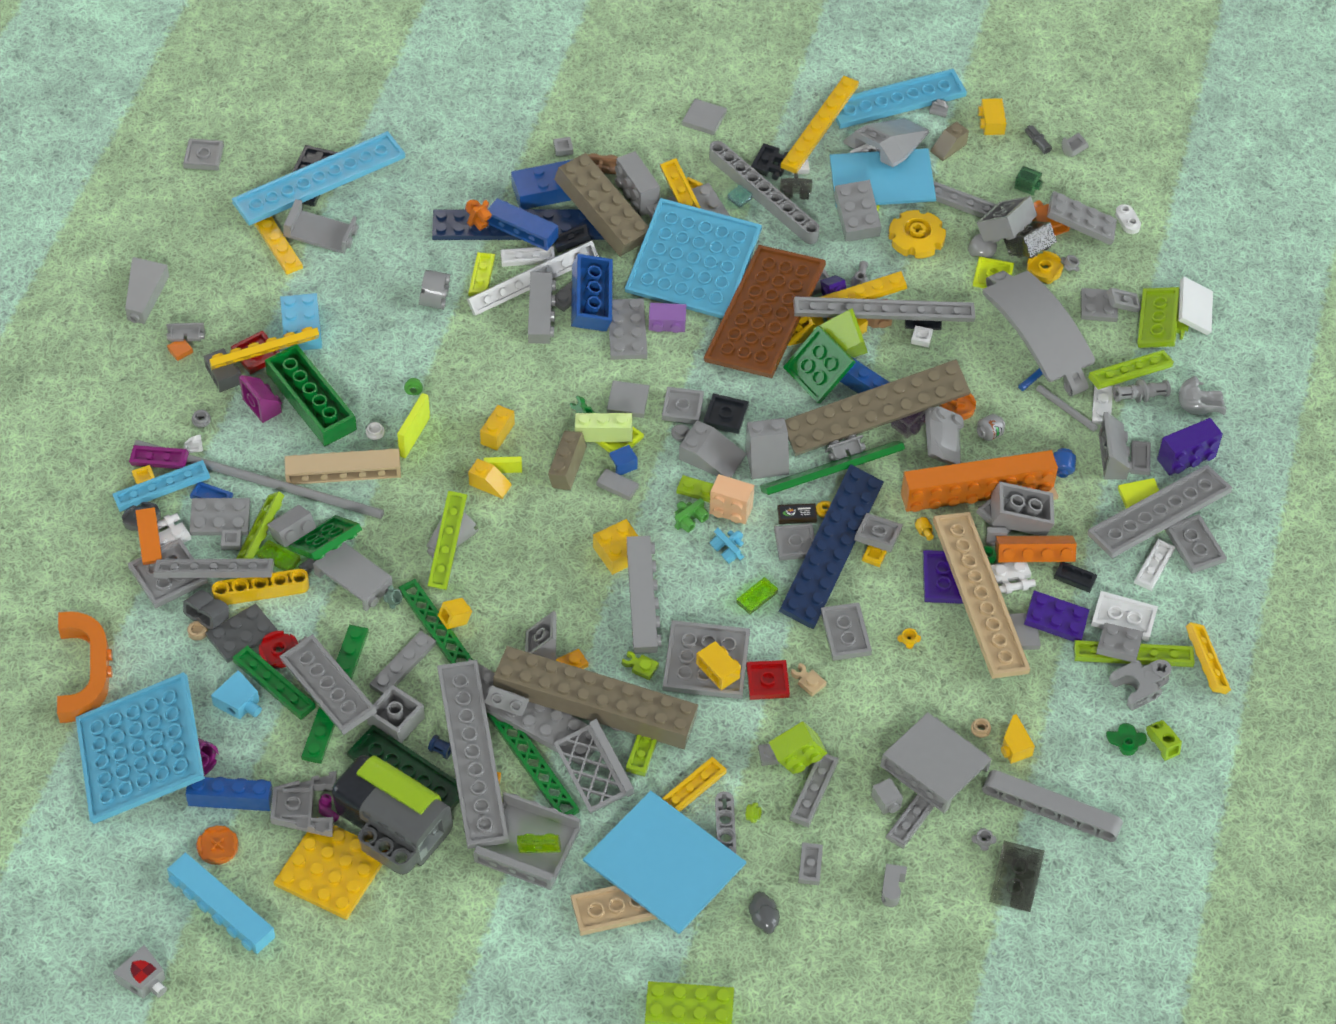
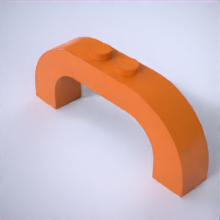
M72 611L58 612L59 634L61 639L79 638L90 644V680L87 686L76 694L57 696V715L60 723L74 722L77 716L99 708L107 697L109 678L113 677L112 666H109V661L113 660L112 649L108 647L103 627L93 617Z

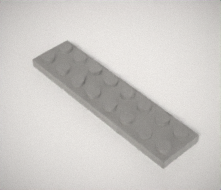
M1205 465L1090 528L1088 536L1111 558H1114L1232 492V487L1210 466Z
M478 663L485 701L488 687L493 686L495 672ZM528 702L522 717L485 704L486 713L495 716L502 722L510 724L516 730H521L528 737L555 752L557 750L553 744L554 742L588 726V724L570 714ZM589 732L580 736L579 742L590 744L591 736ZM565 743L560 748L562 752L571 754L574 744ZM577 745L574 755L585 758L588 748ZM595 750L590 751L588 759H590ZM572 759L573 762L582 766V761Z

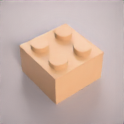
M718 474L710 492L709 514H713L717 518L729 519L734 523L746 524L753 508L754 485Z

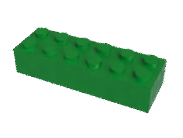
M297 344L265 360L267 375L324 447L357 430L355 415Z

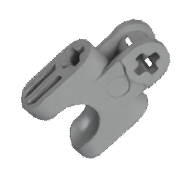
M1159 659L1143 666L1137 660L1136 663L1132 662L1112 672L1109 681L1114 687L1128 684L1137 690L1129 696L1127 706L1130 710H1135L1160 697L1162 694L1160 687L1166 685L1169 681L1171 665L1167 661Z

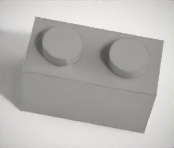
M300 505L295 506L267 524L272 538L283 547H287L316 528L311 513Z

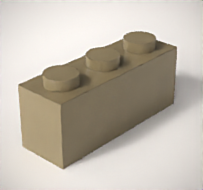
M564 431L548 473L553 488L571 490L587 448L582 432Z

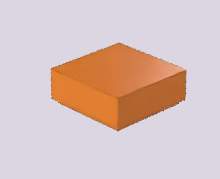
M185 339L184 341H177L167 345L168 351L177 361L193 353L192 347Z

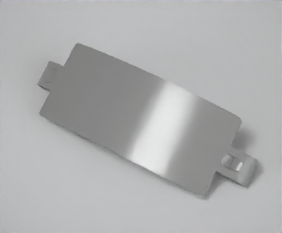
M1005 271L988 276L986 278L987 287L982 291L983 295L1017 331L1048 382H1053L1063 377L1064 389L1070 397L1088 389V382L1082 369L1094 364L1095 358L1080 330L1058 299L1029 271L1022 272L1013 277Z

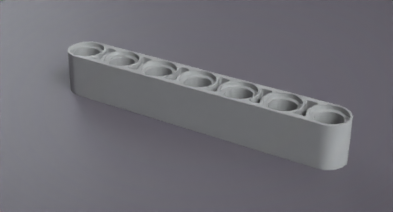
M997 770L989 772L982 787V791L988 796L1109 842L1116 841L1123 824L1122 819L1116 815Z

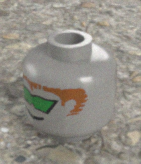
M990 414L980 419L977 423V434L986 441L994 440L1004 433L1005 422L1002 417L996 414Z

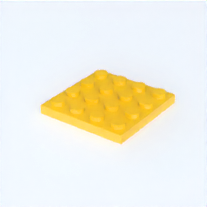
M333 825V837L310 832L305 834L275 879L274 886L347 920L383 864L361 850L357 835Z

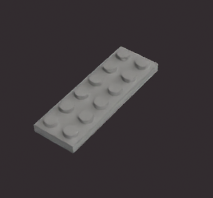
M313 634L280 655L281 661L343 735L377 713L374 705Z

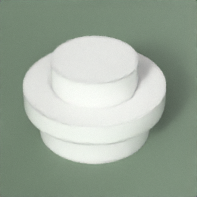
M372 422L367 426L366 436L369 439L378 440L384 436L385 430L380 423Z

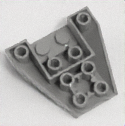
M903 118L867 124L853 132L843 142L854 149L866 143L880 149V162L894 167L907 159L929 134V129Z

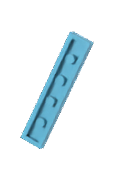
M201 460L113 493V497L119 512L133 505H140L142 502L151 501L210 479V475L204 461Z

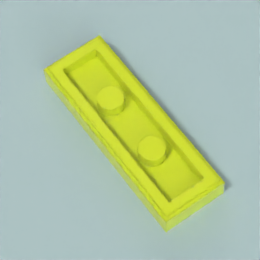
M477 252L468 292L469 296L476 295L489 288L495 254Z

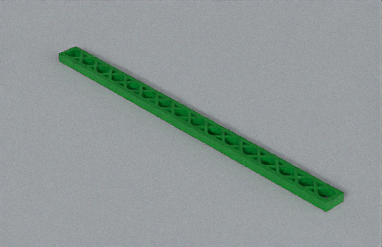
M416 579L398 587L405 601L429 635L436 640L437 646L450 664L456 663L457 657L464 658L466 661L469 659L473 660L452 629H447L437 616L439 611ZM415 587L417 592L416 595L407 594L406 590ZM417 602L426 603V608H418L416 606ZM427 615L436 617V622L427 621ZM437 629L446 631L445 637L436 635ZM447 643L456 645L455 651L446 649ZM487 713V717L550 806L563 813L560 810L561 803L567 804L572 809L564 814L575 815L579 813L578 806L526 733L519 729H514L513 726L506 722L497 721L495 716ZM508 729L516 730L518 732L517 737L508 736ZM518 744L527 745V752L519 751L517 749ZM529 759L538 760V767L529 765ZM539 774L548 775V782L539 780ZM550 788L559 790V797L550 795Z

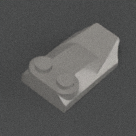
M940 406L928 408L925 411L928 456L948 465L961 463L960 430L964 427L962 416Z

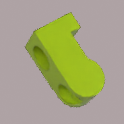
M1163 720L1146 727L1147 735L1161 751L1164 761L1180 755L1182 741Z

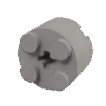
M425 270L419 305L444 310L451 274Z

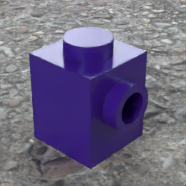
M837 275L820 280L823 296L847 288L845 279Z

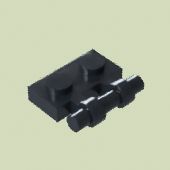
M763 143L751 167L763 176H767L771 172L773 173L772 179L778 180L784 173V169L781 168V162L789 152H785L784 155L779 154L780 148Z

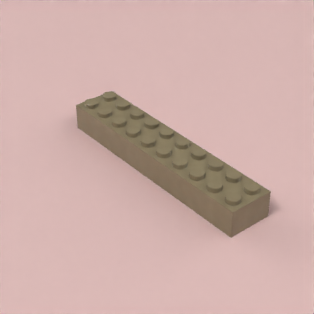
M509 646L506 647L493 677V686L528 698L531 703L590 721L597 719L600 724L635 735H641L642 737H649L652 740L656 739L658 742L684 750L695 723L699 705Z

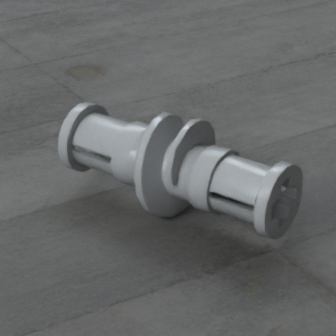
M1138 379L1135 385H1115L1113 387V397L1116 402L1121 401V399H1135L1137 403L1143 399L1144 402H1148L1149 397L1160 395L1168 397L1171 393V386L1168 380H1163L1160 383H1146L1145 380Z

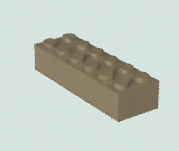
M586 153L558 167L554 180L619 257L643 243L649 226Z

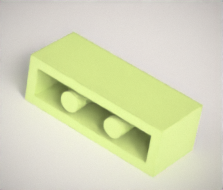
M576 413L575 432H582L585 442H632V413Z

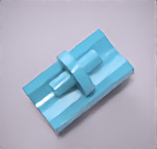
M717 528L714 531L716 536L709 542L710 545L717 552L723 546L727 547L721 556L728 564L736 558L742 560L744 556L740 553L741 551L736 544L739 547L744 544L742 541L743 534L740 531L733 532L730 530L727 533L730 536L728 538Z

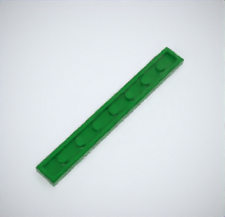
M896 440L760 485L761 492L770 495L846 470L850 464L858 466L903 451L905 446L903 442Z

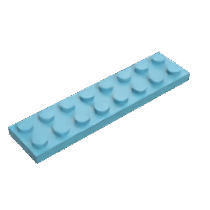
M949 69L855 93L848 100L835 121L839 128L842 129L931 106L932 102H936L937 99L947 102L966 97L967 91L954 69Z

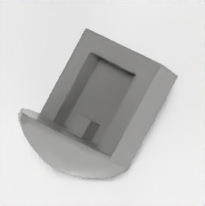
M1079 133L1069 139L1065 137L1062 139L1063 153L1069 157H1073L1089 147L1087 141Z

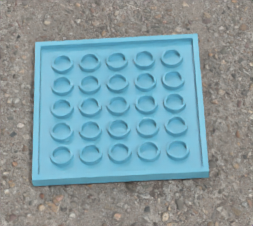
M660 198L625 286V292L663 303L686 304V309L723 319L747 270L761 233L762 225Z
M184 672L76 717L89 818L93 824L205 779L188 676Z

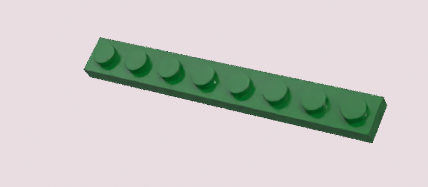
M349 624L336 662L352 680L369 630L365 627ZM320 706L301 758L305 761L322 764L335 724Z

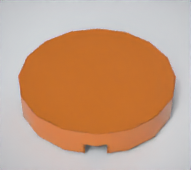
M970 393L967 396L939 406L961 415L963 420H966L974 414L976 400Z
M216 825L204 830L202 835L200 834L196 847L203 861L209 864L220 865L234 858L238 852L239 842L234 831H231L226 826Z

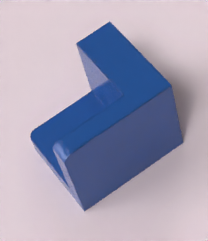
M630 445L609 453L616 466L617 474L624 475L638 469V458Z

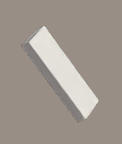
M551 246L548 251L539 247L500 250L502 267L541 264L555 257L554 246Z
M1157 539L1135 578L1134 584L1152 591L1172 556L1175 546Z

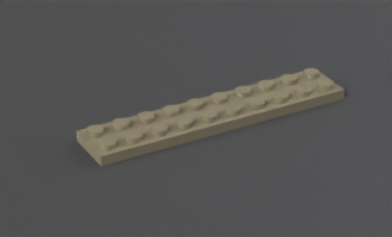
M957 359L785 419L788 440L795 456L826 446L833 441L846 439L851 435L860 434L922 412L928 408L967 396L971 391Z

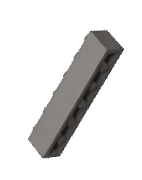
M650 536L627 537L633 653H657L658 646H661V634H657V628H660V616H656L655 609H659L658 597L654 596V591L658 589L657 579H653V572H656V560L652 561V554H655V543L651 542Z

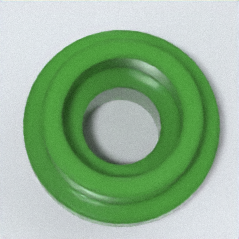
M410 378L405 383L404 390L408 395H419L423 390V385L419 379Z

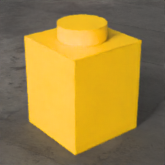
M462 597L443 602L437 616L447 629L466 625L472 610Z

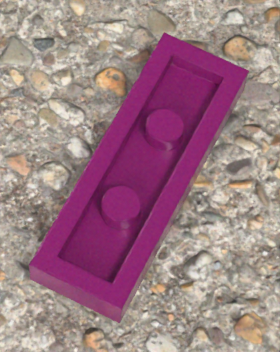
M134 445L129 463L132 466L150 465V467L180 469L185 467L189 452L187 449Z

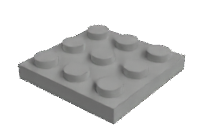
M180 538L161 547L162 560L194 559ZM142 557L128 563V568L155 609L208 583L207 578H154L153 572L156 563L143 565Z

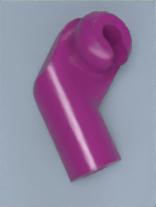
M323 794L318 802V811L323 817H333L335 823L339 819V814L332 810V796Z

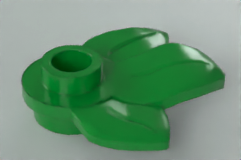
M1129 723L1121 724L1118 731L1106 732V738L1109 743L1118 746L1120 752L1127 756L1135 754L1138 747L1144 745L1147 741L1146 733H1137L1135 727Z

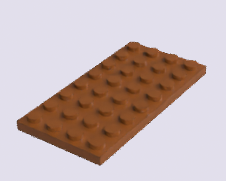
M758 245L706 351L704 361L773 378L801 318L800 316H794V297H811L826 266V261L820 258Z

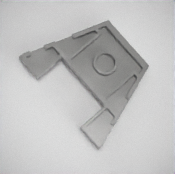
M336 771L329 772L328 776L320 778L319 775L313 776L311 780L300 783L298 780L273 787L271 824L333 837V817L312 818L314 791L332 790L334 783L337 781Z

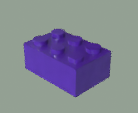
M1211 418L1205 419L1163 437L1157 460L1169 476L1174 473L1179 474L1186 468L1196 467L1205 460L1210 461L1217 456L1223 433Z

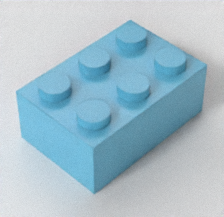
M317 293L280 296L283 335L289 332L300 333L306 327L318 328V339L298 344L301 350L321 349L322 339Z

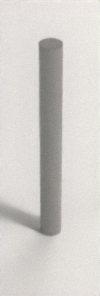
M1042 385L1036 388L1037 392L1093 432L1097 430L1098 426Z

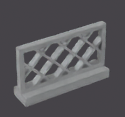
M597 719L589 722L590 725L553 743L590 814L625 796L629 797L635 794L631 782ZM587 732L591 736L589 745L579 742L580 736ZM565 743L574 744L571 754L562 752L560 746ZM577 745L588 748L585 758L574 755ZM591 750L598 751L601 754L598 762L588 759ZM572 759L583 762L580 771L571 769ZM586 763L597 766L594 775L583 773ZM600 767L610 771L608 779L597 777ZM582 776L592 779L589 789L580 786L579 783ZM595 780L606 783L603 793L592 790ZM609 784L618 786L620 793L614 796L606 794ZM591 793L602 796L600 803L591 807L588 801Z

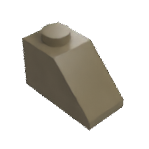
M956 121L942 132L930 152L944 161L967 145L969 130Z

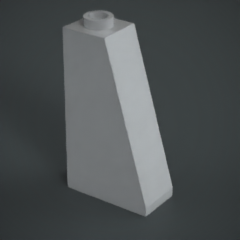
M133 257L125 306L127 320L133 323L145 324L169 278L167 265Z

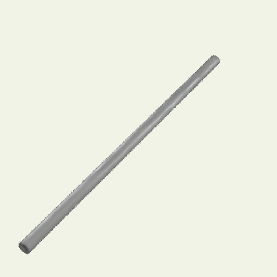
M136 440L134 445L161 447L140 440ZM188 455L186 464L191 465L203 460L207 470L382 519L384 515V510L193 455Z

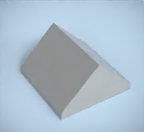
M552 611L526 631V652L556 660L557 620L555 611Z

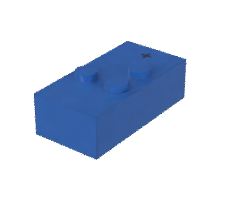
M571 160L511 171V184L519 208L530 209L570 201L571 199L554 178L558 167Z
M577 254L572 264L571 327L597 331L608 330L612 322L613 259Z

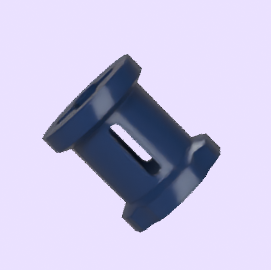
M434 735L428 745V751H434L443 755L444 759H448L451 755L450 742L448 743L440 739L438 735Z

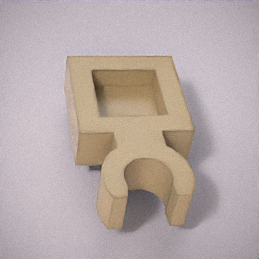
M802 663L798 664L801 672H796L794 669L791 670L792 677L800 679L798 685L811 697L826 686L827 682L813 669L808 673L805 665Z

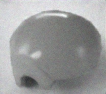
M981 234L975 235L968 245V251L972 257L991 258L997 250L996 242H983Z

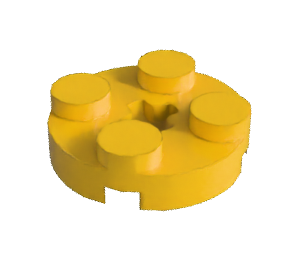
M1043 251L1040 254L1036 252L1028 259L1027 271L1032 273L1041 282L1051 284L1062 275L1063 264L1060 257L1053 252Z

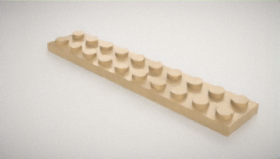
M964 512L934 516L933 524L991 678L1029 674L1030 666L971 513Z

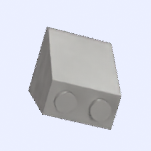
M785 418L747 422L745 451L752 479L789 475L788 431Z

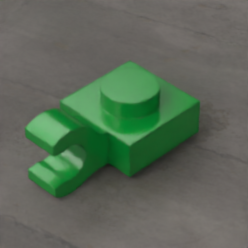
M576 396L578 403H570V407L577 413H595L591 407L586 405L583 397Z

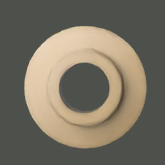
M978 718L972 723L971 732L979 738L987 737L991 732V725L988 720Z

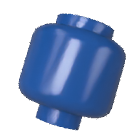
M1061 448L1053 453L1058 466V477L1066 478L1075 472L1076 455L1070 449Z

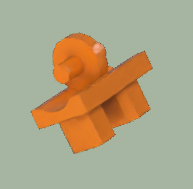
M469 200L465 206L466 211L470 214L467 224L470 227L475 224L479 231L488 226L489 222L487 220L492 216L488 210L489 202L487 200H484L482 205L477 200Z

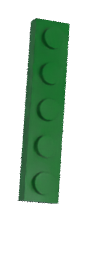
M246 646L232 657L236 665L300 720L316 708L312 700L249 646Z

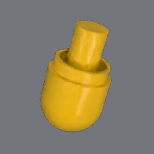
M925 517L918 518L915 522V528L918 533L923 537L925 536L928 541L932 540L934 535L932 534L933 526L930 521Z

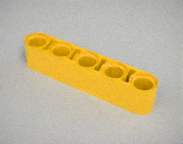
M294 569L274 572L272 577H246L221 580L213 584L212 594L214 599H219L227 605L290 596L308 591L309 579L305 570Z

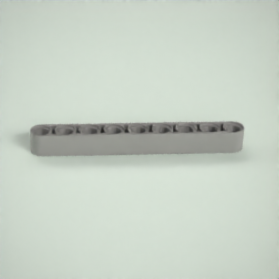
M714 141L710 144L709 159L713 164L805 243L814 244L818 241L819 225L723 142Z

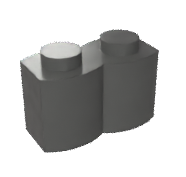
M199 590L183 601L184 614L192 620L199 621L200 624L208 629H214L229 618L228 605L219 599H214L210 593Z

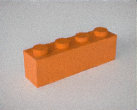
M1073 535L996 536L995 552L998 562H1076L1077 543Z

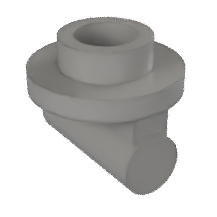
M937 99L936 102H932L929 113L946 118L949 106L946 105V101Z

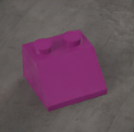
M245 375L239 376L242 399L262 423L282 413V401L278 395L272 393L267 383L264 384L260 378Z

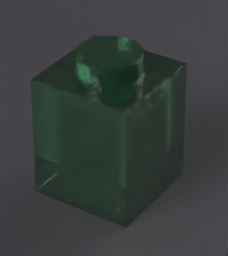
M1022 166L1016 176L1014 189L1034 196L1037 190L1040 191L1043 185L1041 180L1042 173Z

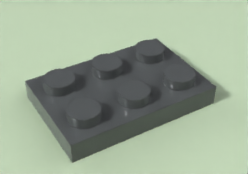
M255 603L206 632V637L225 661L229 663L233 660L232 657L246 646H249L251 649L262 643L265 635L278 630Z

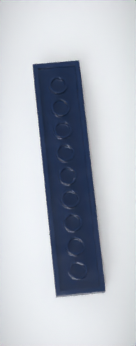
M433 209L432 240H521L490 225L479 231L475 224L470 227L467 224L470 214L466 209ZM524 209L558 225V235L586 224L591 240H605L580 209Z
M850 464L778 612L811 629L815 628L821 616V608L825 607L856 542L855 535L866 513H870L884 481Z

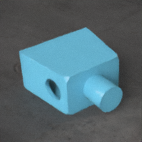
M240 671L233 674L211 695L213 706L238 719H241L247 712L253 717H257L262 710L257 705L259 702L258 691Z

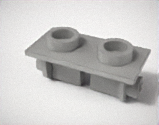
M204 323L167 324V340H171V342L184 341V336H187V341H201V339H205Z
M851 435L842 442H839V440L833 441L828 444L829 446L825 453L830 452L828 454L830 461H836L848 457L846 450H848L850 456L863 452L866 449L865 444L860 442L863 435Z
M491 685V687H488L484 703L522 717L529 699Z

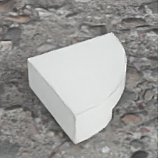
M201 435L189 438L184 444V449H187L189 453L202 452Z

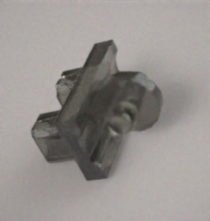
M794 173V178H781L780 192L788 199L793 198V194H799L802 200H808L812 193V179L798 178V173Z

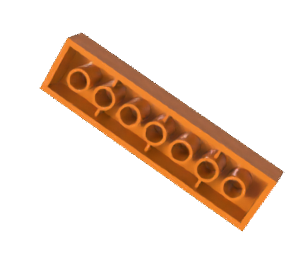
M1052 450L904 471L901 496L906 512H918L922 509H937L942 506H956L963 503L973 504L983 500L988 501L991 499V493L999 481L1037 490L1040 489L1041 491H1050L1055 484L1058 466Z

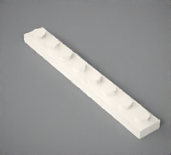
M588 241L467 298L473 315H478L530 290V272L552 273V279L572 270V264L577 254L599 257L593 241Z

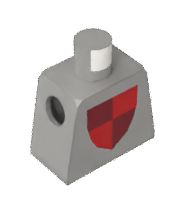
M144 945L113 972L118 984L141 998H145L150 992L159 998L167 990V987L161 983L165 980L162 967Z

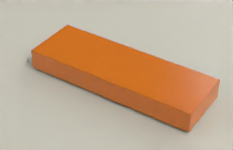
M155 507L135 510L143 565L154 564L156 560H162Z

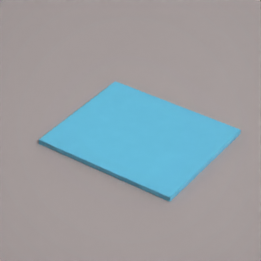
M652 791L583 858V862L678 934L692 922L746 864L744 859Z

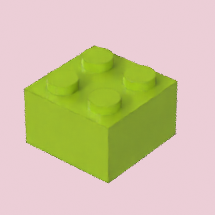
M804 721L769 741L778 762L792 774L804 771L807 766L820 761L823 756L828 754L819 735Z

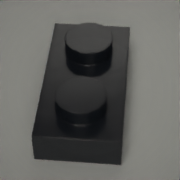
M585 224L559 234L554 242L557 252L559 253L591 241L589 229Z

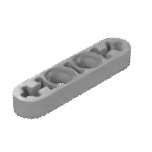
M723 791L718 793L715 798L716 839L736 853L734 798L731 793ZM722 799L727 801L726 809H723ZM722 816H727L731 821L724 824L719 819ZM723 834H728L732 839L724 842L720 837Z

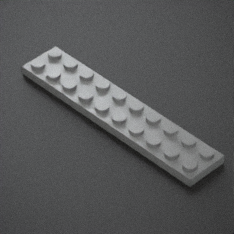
M472 660L438 665L437 669L467 849L476 848V846L484 847L509 843L478 661Z

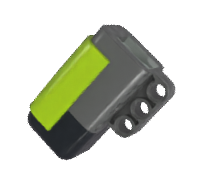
M360 755L332 787L336 812L361 829L358 834L361 850L397 874L405 875L409 873L416 864L422 866L452 830L453 821L450 806L442 802L438 794L377 756ZM367 839H373L370 842H365ZM400 860H406L403 863H398Z

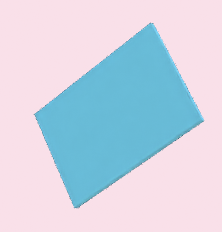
M929 148L915 149L905 161L894 167L880 162V151L830 154L834 191L837 185L870 180L876 205L936 201Z

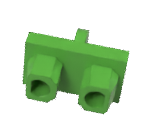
M700 498L693 504L691 502L686 504L683 501L677 503L678 510L675 511L676 524L674 527L677 530L682 528L689 533L695 528L693 519L697 518L701 523L708 520L709 513L704 508V501Z

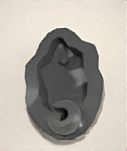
M758 891L754 894L752 902L749 904V913L753 924L763 929L764 933L771 934L779 924V910L774 899L769 898L764 892Z

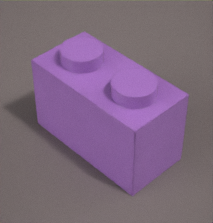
M650 303L649 331L685 332L686 304Z

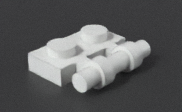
M177 513L171 516L166 515L157 522L158 530L165 526L168 527V529L159 532L161 547L179 538L183 543L191 540V535L182 522L177 525L174 524V522L180 520Z
M1005 562L991 565L997 583L1002 584L999 586L1001 593L1010 594L1015 590L1022 589V591L1029 590L1030 587L1036 586L1034 579H1026L1031 578V571L1027 562Z

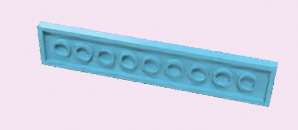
M387 131L232 198V203L250 226L291 208L295 199L301 200L303 203L405 158V152Z

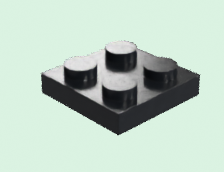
M713 393L703 423L718 430L739 434L749 401Z

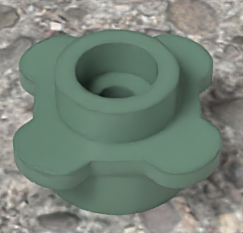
M390 585L383 599L389 604L391 609H395L396 605L402 601V593L399 589H394V586Z

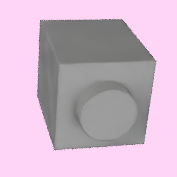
M891 778L872 787L871 796L883 815L889 812L895 813L900 809L903 796Z

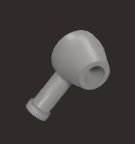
M860 261L859 271L851 279V287L868 282L865 274L868 262Z

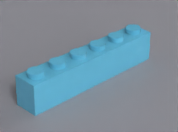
M186 852L167 868L168 881L175 888L179 886L187 899H194L202 912H209L214 922L219 926L221 924L224 925L231 937L239 938L246 950H252L258 954L275 938L274 928Z

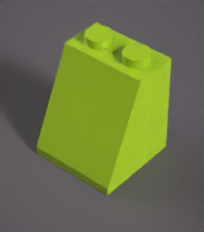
M853 308L819 325L851 357L855 358L868 353Z

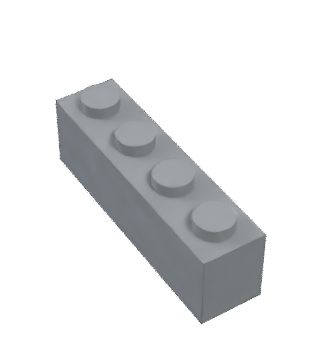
M530 272L528 343L550 344L551 337H554V326H551V322H555V311H552V306H555V295H552V291H556V280H552V273Z

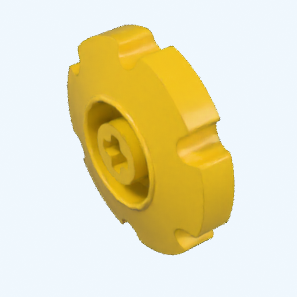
M909 210L900 213L899 219L894 218L891 221L888 238L892 240V247L898 253L904 256L913 255L915 258L921 259L935 255V250L942 249L945 243L946 229L942 228L943 222L937 216L929 212L922 214L919 210Z

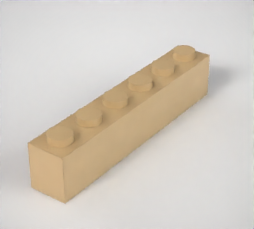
M390 448L385 450L285 456L286 482L295 485L401 478L399 449Z

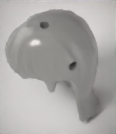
M1196 376L1187 379L1181 385L1179 402L1181 407L1188 413L1194 415L1211 412L1226 414V406L1221 391L1200 390L1198 386L1204 383L1199 382Z

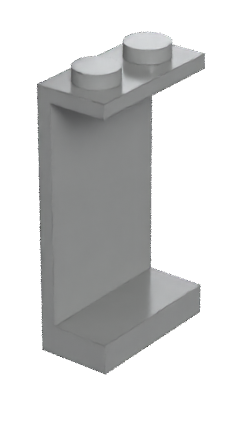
M295 199L284 223L283 236L345 254L347 248H351L352 236L357 234L359 225H356L357 217L353 216L351 223L347 224L303 211L302 201Z
M343 542L339 548L330 550L325 553V557L313 563L314 574L319 578L324 574L360 599L363 604V610L367 611L370 607H375L379 599L388 591V586L392 585V576Z

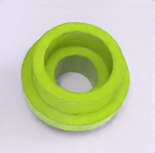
M753 802L747 805L745 816L746 820L756 823L757 819L761 818L762 809L758 803Z

